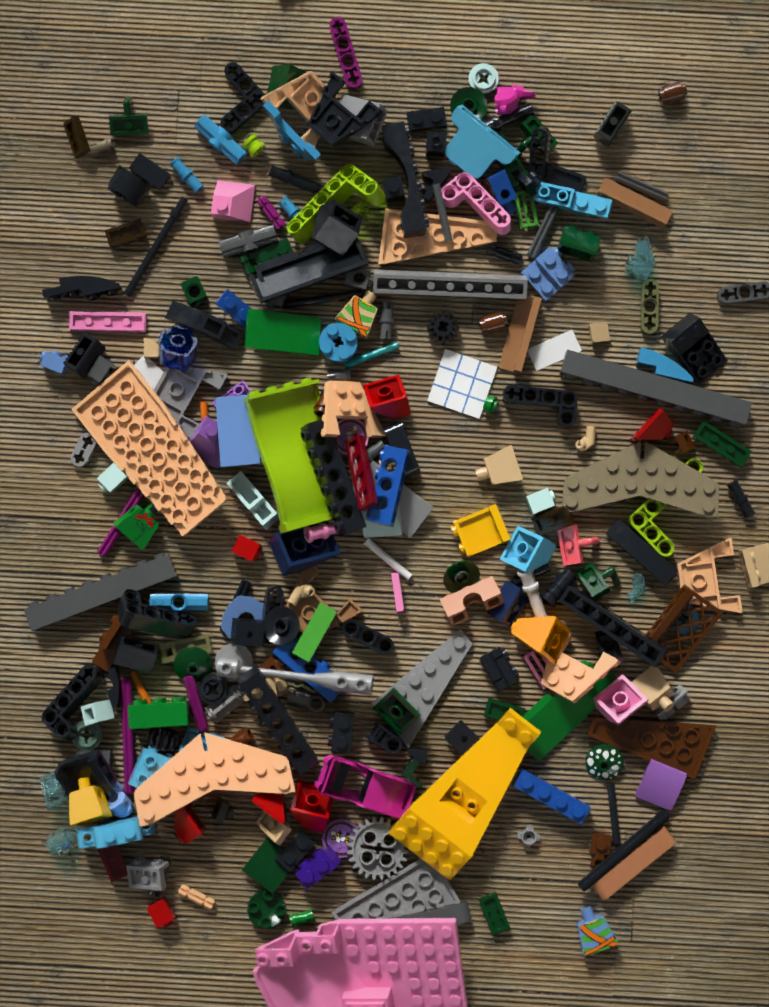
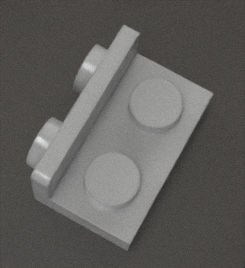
M144 857L135 858L133 862L126 866L129 888L163 891L166 888L164 869L169 866V861H162L161 859L148 860Z

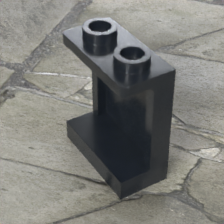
M99 749L60 761L54 772L56 780L60 782L68 797L71 792L80 790L78 779L89 777L91 786L102 787L105 792L112 791L117 781V777Z

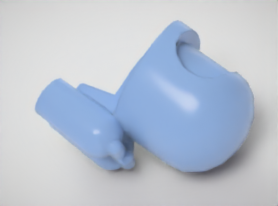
M116 781L113 790L105 792V794L109 797L108 805L110 811L116 817L124 818L132 812L133 803L123 792V786Z

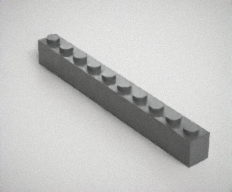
M568 349L565 352L559 373L567 380L574 381V378L582 380L581 383L592 386L597 384L600 385V389L611 391V389L618 390V394L623 396L632 394L641 401L647 402L649 399L655 401V404L658 406L666 407V405H670L676 411H691L693 416L703 417L705 415L711 417V421L718 423L726 421L729 422V426L735 428L746 425L752 402Z

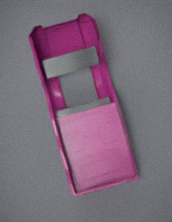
M334 755L324 757V765L319 779L314 784L320 794L337 800L346 799L358 806L396 819H400L411 806L417 785L415 782L375 770L362 763ZM349 769L365 776L360 792L343 788Z

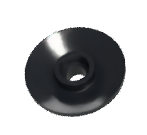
M275 607L264 618V634L274 644H288L295 639L299 632V618L289 607ZM285 622L286 628L282 629V624Z

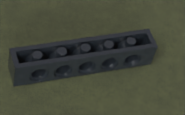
M322 419L304 425L300 428L301 438L308 448L307 454L313 462L314 474L320 481V490L328 503L327 510L333 517L335 531L339 534V537L364 529L367 526L362 512L358 509L356 495L335 438L321 436V430L324 429ZM316 438L320 439L321 445L317 444ZM322 456L327 458L328 464L323 461ZM329 474L333 475L334 482L330 480ZM336 492L341 495V500L337 499ZM343 510L347 513L348 518H345L343 516Z
M569 585L559 599L560 603L654 667H659L669 652L661 644L599 602L594 601L592 597L574 585Z
M254 666L237 677L239 692L242 696L246 694L249 699L247 703L252 711L257 710L259 713L257 716L262 726L267 725L269 728L267 733L272 741L277 740L279 743L277 747L283 756L287 755L289 758L288 761L293 771L297 770L299 775L320 763L317 755L258 666ZM256 688L261 689V691L257 694L252 693V691ZM265 704H271L268 709L262 708ZM275 719H281L278 724H273L272 722ZM285 734H291L290 738L283 739V736ZM301 749L298 754H293L294 750Z

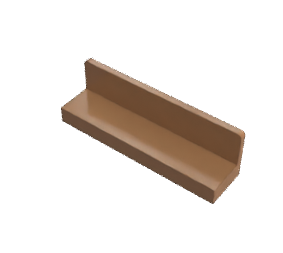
M608 178L604 179L596 195L613 199V205L662 229L667 226L673 213L672 210Z
M534 296L533 299L528 297L527 299H517L499 363L500 369L521 374L542 298Z

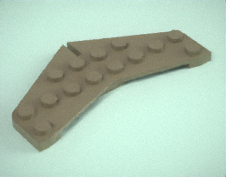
M640 441L566 477L564 480L562 506L567 505L570 514L581 512L588 508L642 497L698 514L701 517L718 519V483L646 441L644 458H641Z

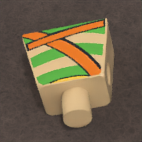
M368 290L362 299L354 295L336 316L335 322L350 326L356 334L367 340L378 312V308L372 305L377 296Z

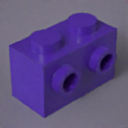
M329 845L324 850L322 848L317 850L311 860L308 861L306 859L298 865L299 870L295 875L306 889H309L334 870L342 860Z

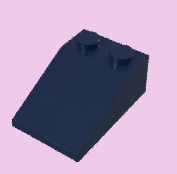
M319 523L309 525V527L319 525ZM304 527L280 533V531L275 532L269 542L283 576L301 572L341 554L333 534L329 535L327 539L320 538L313 540L312 543H308L304 537Z

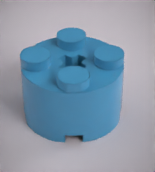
M329 324L322 331L319 338L321 353L326 360L335 364H342L352 359L358 348L356 333L346 324ZM340 339L343 345L336 347L334 341L337 342Z

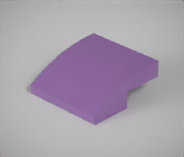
M651 759L644 771L643 779L635 792V797L671 811L685 782L687 773Z

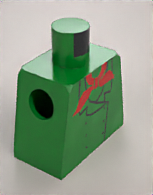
M152 502L144 510L136 504L114 521L113 525L141 550H144L159 526V523L153 519L158 510Z

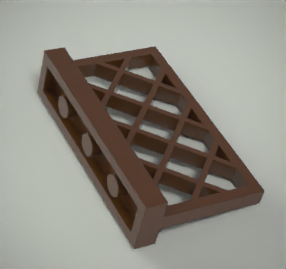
M684 584L646 633L647 636L659 644L664 643L666 649L667 643L677 641L678 651L668 652L666 660L663 659L661 663L677 673L723 614V611ZM694 596L699 599L700 607L690 609L689 602ZM713 609L717 612L712 619L705 620L704 610ZM701 611L702 620L691 622L690 612ZM687 613L688 622L678 624L677 617L680 614ZM702 624L703 631L700 634L693 635L692 625ZM689 626L690 635L680 637L678 628ZM675 628L677 638L666 639L665 633L667 630ZM691 639L690 648L681 650L680 641ZM679 654L680 661L676 666L670 664L668 656Z

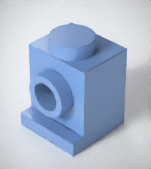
M52 350L51 353L43 351L40 356V365L43 368L65 376L68 367L63 362L66 361L68 355L62 358L63 354Z

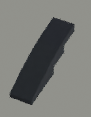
M619 519L607 530V536L621 546L638 564L665 586L678 574V570Z

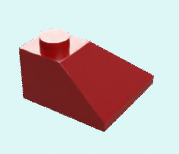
M399 374L363 385L371 411L393 420L411 415L408 398Z
M660 408L654 412L629 440L631 442L660 441L663 438L667 440L672 435L673 431L671 429L675 425L664 410Z
M298 780L290 813L306 829L325 833L333 798L320 794L314 784Z
M257 792L251 801L283 825L287 818L284 794Z
M189 804L175 811L174 830L176 832L174 835L180 843L183 841L186 845L205 831L206 828Z

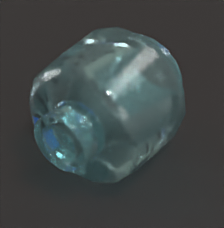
M59 828L47 836L45 845L52 856L61 857L74 849V840L76 838L71 830L67 831L64 828Z

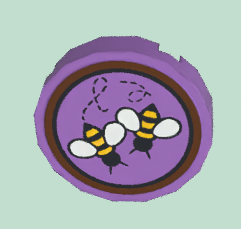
M343 818L331 821L326 826L325 833L322 835L324 848L330 845L339 858L352 855L346 853L347 850L351 849L346 843L352 842L348 835L354 836L355 833L352 828L358 830L357 826L350 820Z

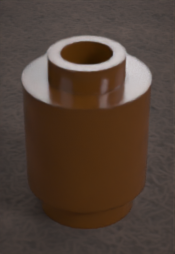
M680 81L662 86V89L658 90L662 105H669L684 100L685 95L688 94L686 85L681 84Z
M500 311L479 319L482 334L487 333L489 335L505 330V326L508 325L506 315L501 314Z

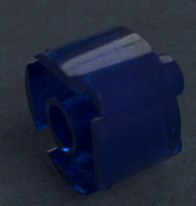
M174 325L168 330L164 329L158 339V358L160 364L170 369L188 370L189 366L196 360L197 337L194 336L191 329L181 325Z

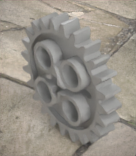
M372 816V822H369L365 818V825L358 822L359 829L352 828L355 835H348L352 839V842L346 843L347 846L351 847L346 853L352 854L348 861H355L352 868L359 867L358 874L365 871V878L370 874L372 880H375L377 875L380 880H383V874L391 878V871L397 874L396 867L403 868L400 862L407 861L403 854H408L409 851L405 850V846L394 837L391 844H384V837L389 834L390 829L395 824L390 825L391 819L388 818L384 822L383 817L380 816L379 821H376V818ZM367 832L374 834L373 841H365L364 836ZM377 843H379L381 847L394 848V852L378 850V853H376L374 849L361 848L360 846L362 844L377 846ZM369 851L371 859L368 862H364L362 854ZM384 854L390 855V862L388 864H382L381 857Z

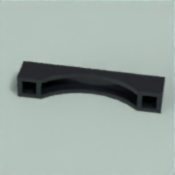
M404 121L382 125L381 134L385 151L392 155L399 163L408 184L407 201L400 214L403 238L426 235L427 228H429L428 216L424 217L423 213L426 207L424 198L420 199L419 192H422L420 180L417 181L415 174H418L417 164L412 162L414 150L413 146L408 143V139H410L409 128H405Z

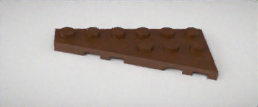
M593 717L587 735L646 760H656L685 772L688 777L695 779L716 725L625 719L621 724L617 725L606 718Z

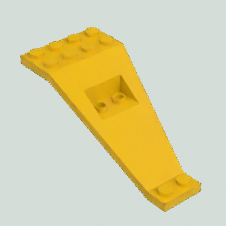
M509 708L485 735L406 810L390 829L389 834L450 881L472 857L527 749L537 739L541 731L513 709Z

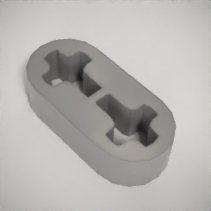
M89 432L81 435L71 454V462L77 467L87 465L97 446L96 440L92 437L93 444H88L87 448L84 449L86 445L84 439L92 437ZM82 451H84V453H83V455H82V457L84 458V461H83V462L80 461L79 463H76V462H77V459L75 458V456H76V455H79V456H80L81 453H82Z

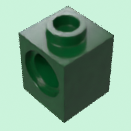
M198 276L180 283L191 307H200L206 303L205 301L208 300V297ZM193 289L200 290V294L197 297H191L190 293Z

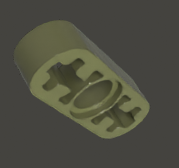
M647 279L641 285L640 329L644 334L651 335L656 332L659 323V284L654 279ZM649 283H651L652 287H655V289L651 291V297L655 296V299L644 298V296L648 297L649 290L645 289V287H647ZM652 302L655 305L654 311H646L644 308L645 303ZM644 315H655V318L651 317L650 323L654 325V327H652L650 331L647 327H644V324L648 323V317L644 318Z

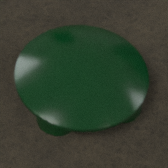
M260 890L250 898L247 905V913L255 926L262 929H270L281 923L286 913V906L283 898L274 891L273 894H270L267 890Z

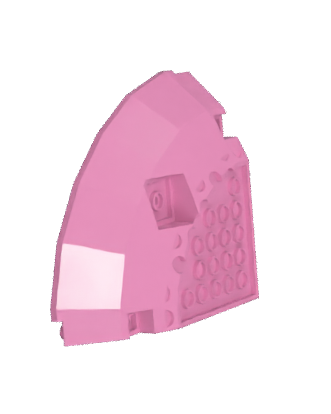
M456 918L339 919L320 924L317 932H299V930H295L255 949L258 967L254 968L253 971L254 980L268 1007H468Z

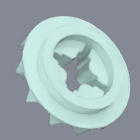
M482 63L471 69L469 73V84L471 87L487 94L494 91L498 85L499 75L493 66ZM479 74L483 77L488 75V84L485 82L479 83Z

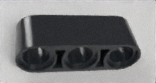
M402 421L383 427L390 446L407 449L411 452L405 478L420 473L419 465Z
M347 620L342 626V631L346 636L381 654H389L394 648L392 639L356 620ZM349 622L354 623L357 628L352 634L348 633L345 628ZM364 632H372L374 639L371 642H365L363 640ZM388 640L391 643V648L388 651H383L380 648L381 641Z

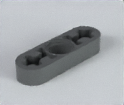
M763 281L724 286L717 292L716 298L723 305L765 300L769 298V283ZM762 286H764V289H768L765 295L759 292L755 294L756 297H753L754 291L760 290ZM741 288L749 290L750 295L748 298L740 296ZM733 289H736L735 296H730L727 300H725V297H721L724 291L727 294L734 293Z

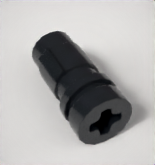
M565 568L562 573H558L551 581L553 584L546 588V592L543 591L540 595L541 599L550 607L555 608L558 604L557 601H559L567 587L573 585L577 576Z

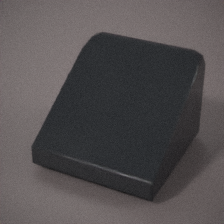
M407 748V753L423 765H426V749Z

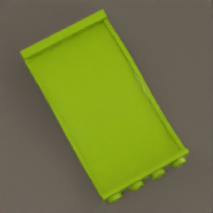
M311 377L300 380L301 383L294 384V382L285 383L283 388L277 389V386L266 388V392L252 391L248 393L246 398L242 399L243 403H246L254 440L273 491L280 521V533L333 519L327 510L328 503L326 498L321 493L320 481L314 474L313 462L308 457V448L301 438L300 428L308 423L322 419L314 414L313 408L320 398L318 383L320 382L319 379L312 380ZM316 438L317 444L321 445L320 439ZM322 456L323 461L328 464L327 458ZM329 474L330 480L334 482L333 475ZM336 492L337 499L341 500V495ZM343 510V516L347 515V513Z

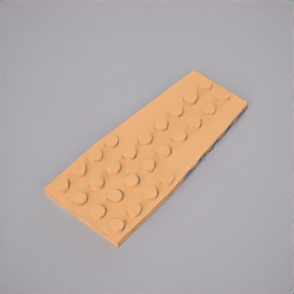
M130 360L71 409L108 457L121 471L125 472L132 483L136 484L144 496L149 498L155 505L156 509L162 512L168 519V522L174 525L180 532L181 536H186L228 500L165 403Z

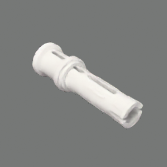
M518 570L517 575L523 583L522 589L527 593L535 617H546L547 614L538 592L539 583L535 580L533 574L534 570L529 573Z

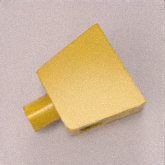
M89 777L78 779L80 790L69 794L70 825L83 826L112 817L102 787L91 786Z

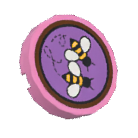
M342 419L338 421L340 435L334 438L340 453L347 455L345 442L357 434L363 435L366 446L368 445L369 438L367 437L365 424L359 419Z

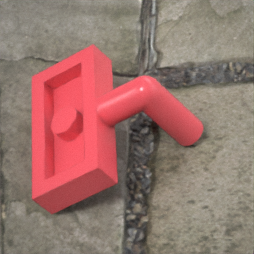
M577 525L557 529L563 566L583 563L581 547L600 543L598 537L579 539Z

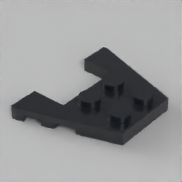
M331 71L329 74L330 80L322 90L323 96L320 102L316 104L307 125L336 148L382 115L383 111L371 101H368L355 116L334 99L346 82Z

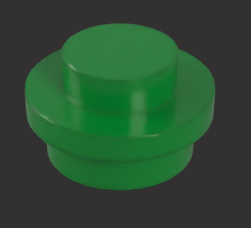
M488 396L486 398L483 410L487 414L496 412L499 406L497 397Z

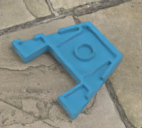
M269 100L263 105L277 129L278 137L284 144L289 143L293 148L291 149L298 158L316 160L321 155L310 142L306 143L282 119L279 110Z

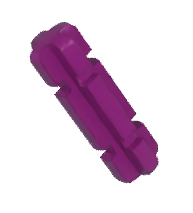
M265 195L261 196L257 200L260 208L263 207L262 210L268 219L274 222L273 226L276 230L282 229L286 225L285 221L279 218V213L272 204H269V199Z

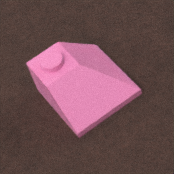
M218 180L213 194L212 217L215 219L251 223L255 185Z
M623 674L593 698L596 708L608 721L617 725L621 724L648 702V698Z

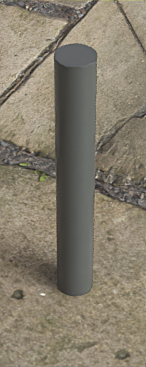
M439 183L432 185L446 242L452 240V235Z

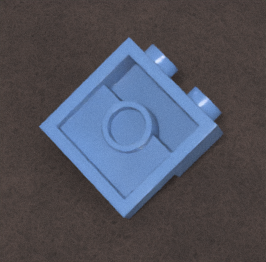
M551 247L547 248L520 273L527 276L528 283L545 302L575 276L573 273L575 271L574 267L569 262L565 264L561 259V252L557 248L552 249Z

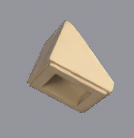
M607 322L588 325L591 344L611 341Z

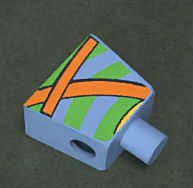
M591 906L580 910L584 920L576 924L581 951L584 957L619 945L602 913L594 915Z

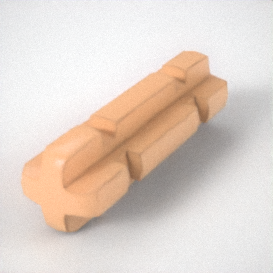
M184 884L181 885L178 891L180 896H186L188 900L200 906L204 905V908L211 910L215 903L214 899L206 898V895L194 889L190 890Z

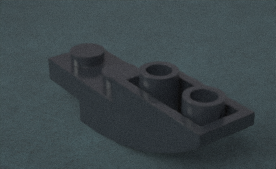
M68 276L59 278L60 286L44 289L42 293L43 297L50 302L59 301L64 296H68V298L77 297L81 292L85 299L93 301L99 299L101 295L114 296L118 294V291L123 290L119 283L101 277Z
M172 301L165 316V319L198 335L202 334L233 350H236L244 333L219 318Z

